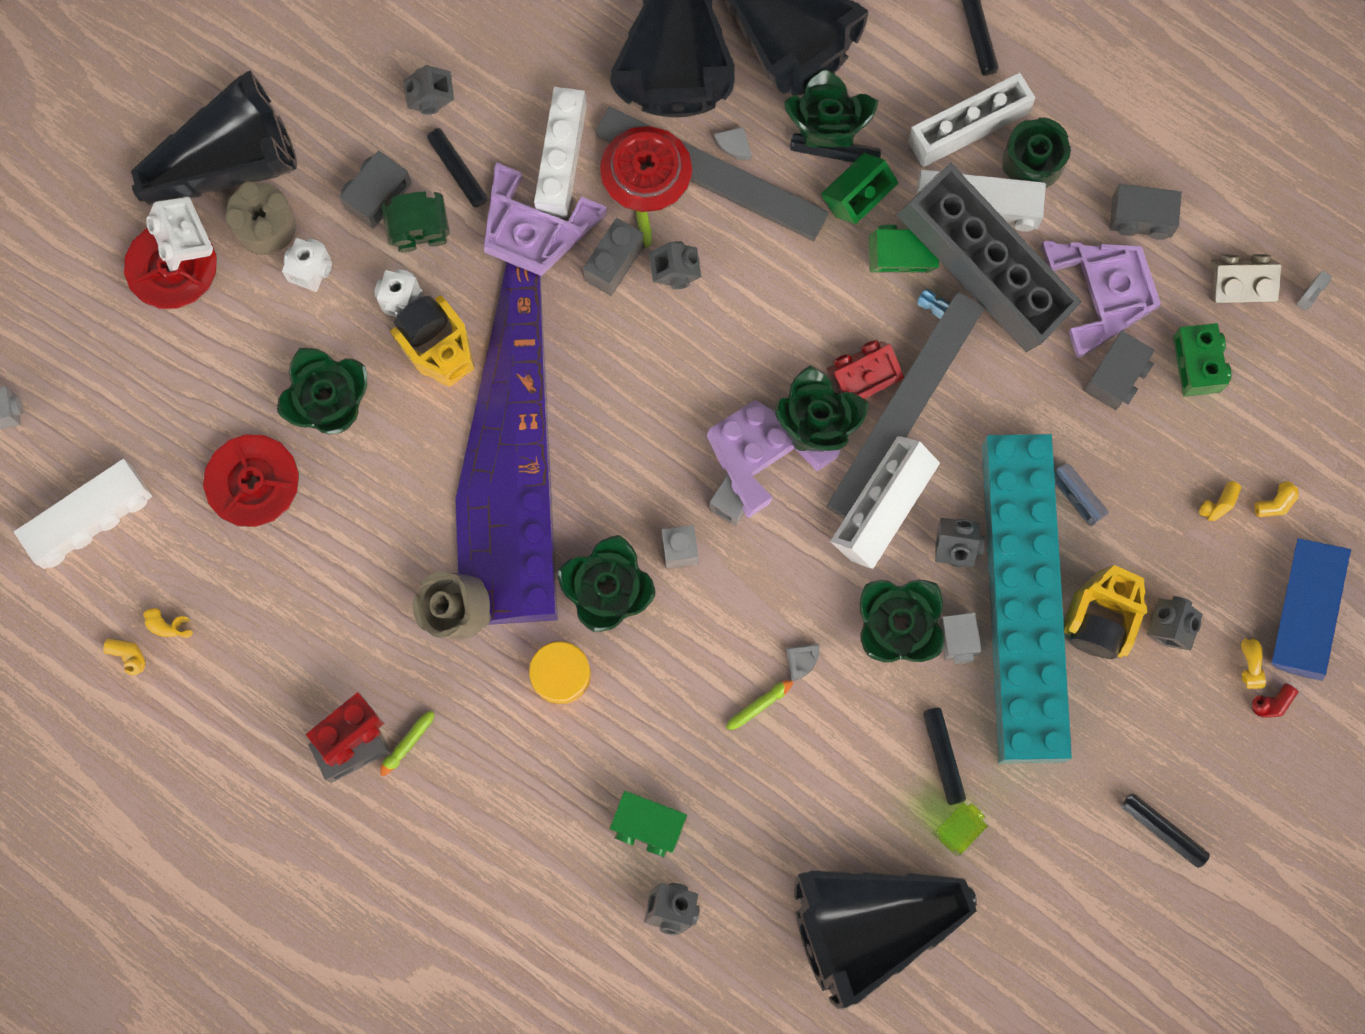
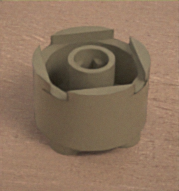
M245 182L231 196L227 204L226 221L237 240L246 250L255 254L266 255L270 254L271 251L283 249L291 242L296 231V221L288 201L278 188L267 183Z
M435 572L422 581L420 585L423 586L419 595L415 594L413 600L415 620L422 630H426L431 636L448 639H468L475 636L490 623V599L480 578L459 573Z

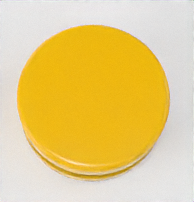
M555 641L542 646L534 654L529 666V678L533 688L541 698L553 704H568L579 699L587 690L591 680V668L587 657L580 648L569 642Z

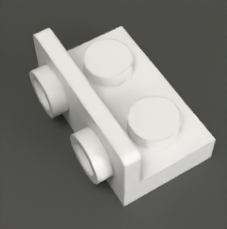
M190 197L154 202L147 216L146 224L150 234H154L158 243L160 257L163 261H166L170 271L177 270L181 261L211 255L213 247Z

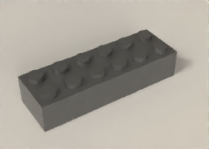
M949 163L896 214L970 294L985 307L987 312L1025 352L1041 345L1082 302L952 163Z

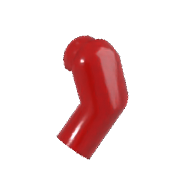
M1284 683L1275 697L1256 696L1252 701V710L1257 716L1262 718L1281 717L1290 707L1299 691L1292 685Z

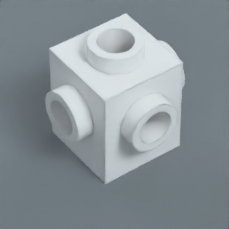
M296 238L293 246H289L285 252V265L282 273L289 283L317 292L322 279L327 278L331 271L332 261L325 245L311 238H308L307 241Z
M397 269L395 272L385 270L383 280L379 279L377 281L374 296L377 298L382 311L393 317H397L407 305L423 295V290L420 289L416 277L412 273Z

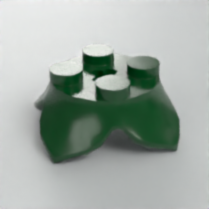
M824 68L810 78L805 86L802 98L797 95L790 96L785 100L784 107L791 120L797 125L801 135L805 138L804 141L807 146L811 148H818L820 146L831 148L838 146L849 147L853 144L856 134L873 119L879 100L867 94H857L850 97L845 83L834 73Z
M299 348L290 363L289 375L291 386L280 394L277 403V413L283 419L298 427L314 428L328 435L345 432L356 421L359 414V404L366 393L368 386L366 366L351 358L334 361L327 353L319 349ZM327 390L328 393H332L329 399L318 400L322 398L320 394L322 391Z
M810 365L794 378L788 397L780 398L776 402L774 413L797 450L835 451L845 447L849 442L848 437L864 422L869 402L855 393H835L830 379Z
M620 535L603 539L594 547L589 556L570 558L558 570L561 590L576 605L577 616L580 622L593 632L614 629L625 618L643 612L655 598V587L652 578L648 573L640 570L634 548ZM607 580L613 581V587H616V589L610 591L609 594H603V590L599 589V585H605Z
M918 579L909 581L903 586H896L891 581L877 580L864 586L859 601L860 613L863 619L860 641L867 656L883 663H892L897 660L925 662L940 655L944 644V634L938 625V618L942 612L943 599L937 583ZM895 616L898 619L901 616L907 619L905 624L907 629H896L893 626L895 621L892 618Z

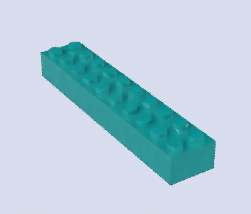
M1052 434L987 435L982 444L998 761L999 764L1065 763L1072 759Z

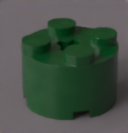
M1039 117L1038 120H1025L1019 123L1012 131L1003 154L1002 166L1004 173L1014 180L1046 183V188L1053 185L1062 175L1071 154L1069 136L1066 130L1059 123L1049 118Z
M426 192L407 193L391 198V205L389 206L385 202L382 203L381 208L388 244L397 246L400 253L415 251L417 249L416 245L428 243L430 247L446 244V237L450 234L444 197L441 193L434 192L435 198L426 197Z

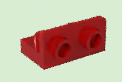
M877 339L863 344L860 347L862 351L852 356L848 353L833 360L834 365L826 368L828 374L834 377L840 393L851 392L864 399L905 378L891 344L883 341L879 342Z
M357 692L305 735L323 756L322 759L326 764L333 767L337 763L338 766H341L355 754L353 749L362 742L368 744L381 733L379 728L385 723L364 697Z

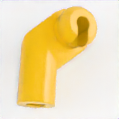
M1228 481L1219 500L1215 504L1211 500H1205L1199 508V514L1206 517L1208 521H1216L1234 507L1242 489L1241 485L1235 481Z
M1284 481L1280 483L1277 490L1278 494L1274 500L1255 502L1254 510L1256 516L1259 518L1286 514L1299 497V490L1293 482Z
M112 638L105 640L104 654L120 656L125 665L124 671L128 675L135 676L144 670L146 660L136 643Z

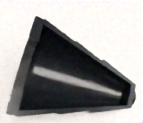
M643 0V7L628 33L629 36L611 70L610 83L615 93L627 104L634 102L642 106L643 112L663 117L694 116L716 108V102L721 99L726 100L734 88L735 64L723 38L722 28L713 11L712 0Z
M724 0L733 20L739 24L749 47L754 50L767 78L784 95L787 92L797 96L804 94L805 86L810 78L824 68L835 74L849 58L846 51L852 42H859L864 32L869 12L860 3L852 0Z
M251 70L238 76L210 103L202 107L178 131L170 134L131 170L134 181L132 190L140 202L145 201L151 205L154 202L183 197H200L202 193L230 189L233 186L242 185L249 181L256 182L275 178L297 169L296 154L280 116H276L273 107L269 104L272 102Z
M811 870L810 872L798 874L794 885V898L796 900L801 899V907L799 911L795 912L807 959L821 990L829 989L833 995L829 997V1002L838 1009H844L860 1003L890 977L904 970L923 952L935 948L977 912L976 895L973 889L968 887L964 878L912 873L898 876L869 872L856 874Z

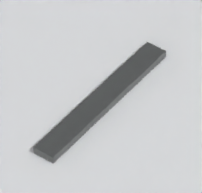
M609 106L595 131V135L611 143L617 135L631 128L650 125ZM683 142L691 158L692 176L690 182L815 241L828 217V211Z
M957 291L827 504V508L844 518L847 516L897 436L905 438L908 436L984 311V306Z

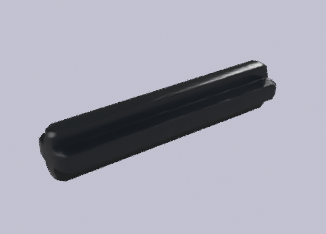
M962 0L981 74L984 76L997 73L998 63L981 1Z
M436 128L429 132L427 135L428 141L471 205L475 208L483 205L487 201L486 194L442 129Z
M799 133L792 135L790 150L794 152L853 163L863 153L878 158L881 157V150L879 148L852 144L849 147L838 146L831 148L820 146L818 148H811L805 144V138Z
M928 709L924 712V718L947 802L949 805L963 803L966 801V796L942 709Z
M1130 794L1121 805L1123 810L1195 867H1203L1209 860V852L1137 795Z

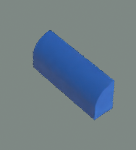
M1297 538L1272 659V665L1275 668L1306 678L1324 680L1327 673L1351 549Z

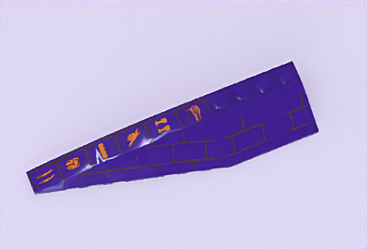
M506 262L455 499L458 573L471 575L483 581L490 599L491 620L488 625L558 620L541 276Z

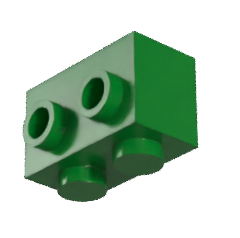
M863 153L821 193V196L834 217L856 225L899 182L886 160Z
M886 224L878 226V229L869 235L870 273H931L939 268V260L910 229H897V225Z
M1218 323L1180 327L1173 336L1183 397L1221 393L1229 385L1232 372L1230 364L1225 363L1224 351L1226 349V340L1224 334L1219 331Z
M624 791L610 830L616 833L614 839L632 846L635 840L647 844V852L665 858L666 852L674 854L687 819V814Z

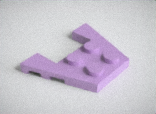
M496 163L484 253L542 276L605 217L607 207L581 197L569 221H564L512 200L522 181V173Z
M1045 241L1042 243L1041 249L1046 264L1053 271L1081 265L1099 320L1095 323L1071 328L1068 332L1077 359L1085 356L1121 331L1158 309L1161 305L1142 246L1109 244L1087 246L1076 242L1055 244V241Z
M756 400L711 427L707 433V438L722 469L727 470L732 480L731 487L735 495L739 494L744 504L742 509L748 518L769 505L772 500V496L753 477L754 475L793 449L817 472L837 459L840 450L823 452L797 450L793 446L787 432L777 420L774 411Z

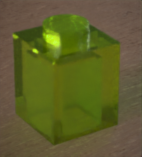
M963 802L955 808L932 834L957 857L977 839L988 825L983 821L986 818L985 815L975 805L971 803L967 806Z

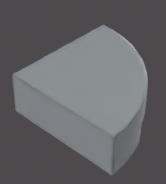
M744 127L714 134L715 143L721 151L738 160L751 159V151Z
M1322 270L1296 305L1304 311L1308 310L1321 291L1329 284L1332 276Z
M819 644L786 649L791 681L805 677L814 668L819 656Z

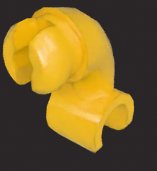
M150 608L143 613L145 626L151 633L157 636L188 638L193 634L191 630L179 631L182 623L191 621L185 616L175 618L172 625H170L161 618V611L158 608Z
M1246 637L1240 645L1248 664V670H1243L1242 680L1249 689L1264 688L1266 678L1264 670L1261 669L1262 646L1254 637L1250 640Z

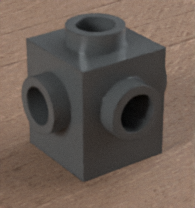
M425 65L404 80V91L407 108L420 111L424 115H432L454 100L451 71Z
M674 241L649 252L652 278L655 283L669 285L672 289H684L690 286V282L702 277L696 247L684 245L681 241Z
M940 518L935 542V562L950 564L954 567H974L976 556H982L985 544V536H980L979 523L968 519Z
M1174 596L1172 600L1158 598L1155 610L1151 615V623L1147 635L1162 646L1191 651L1196 634L1201 627L1203 614L1192 606V602L1186 598Z
M659 883L650 890L644 923L660 927V931L668 935L682 934L692 925H695L700 913V906L696 905L698 893L688 891L689 888L683 884L670 883L667 885Z

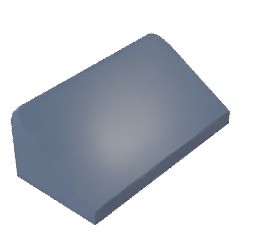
M1070 464L1062 465L1054 472L1055 484L1089 526L1091 525L1092 527L1109 513Z

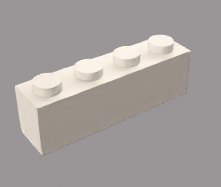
M1018 73L911 127L908 144L921 166L925 167L1030 114L1035 96L1021 73Z
M554 87L534 203L537 210L559 219L568 220L587 105L585 91Z
M921 170L917 183V193L939 172ZM963 174L1011 227L1025 232L1039 228L1044 214L1046 183Z
M897 436L830 542L851 562L873 569L940 462L920 441Z
M123 458L15 530L14 534L33 563L43 569L47 567L52 568L60 564L65 559V555L72 550L87 546L92 541V537L102 530L107 531L115 527L120 522L119 519L127 513H133L142 509L147 504V500L153 496L134 467Z

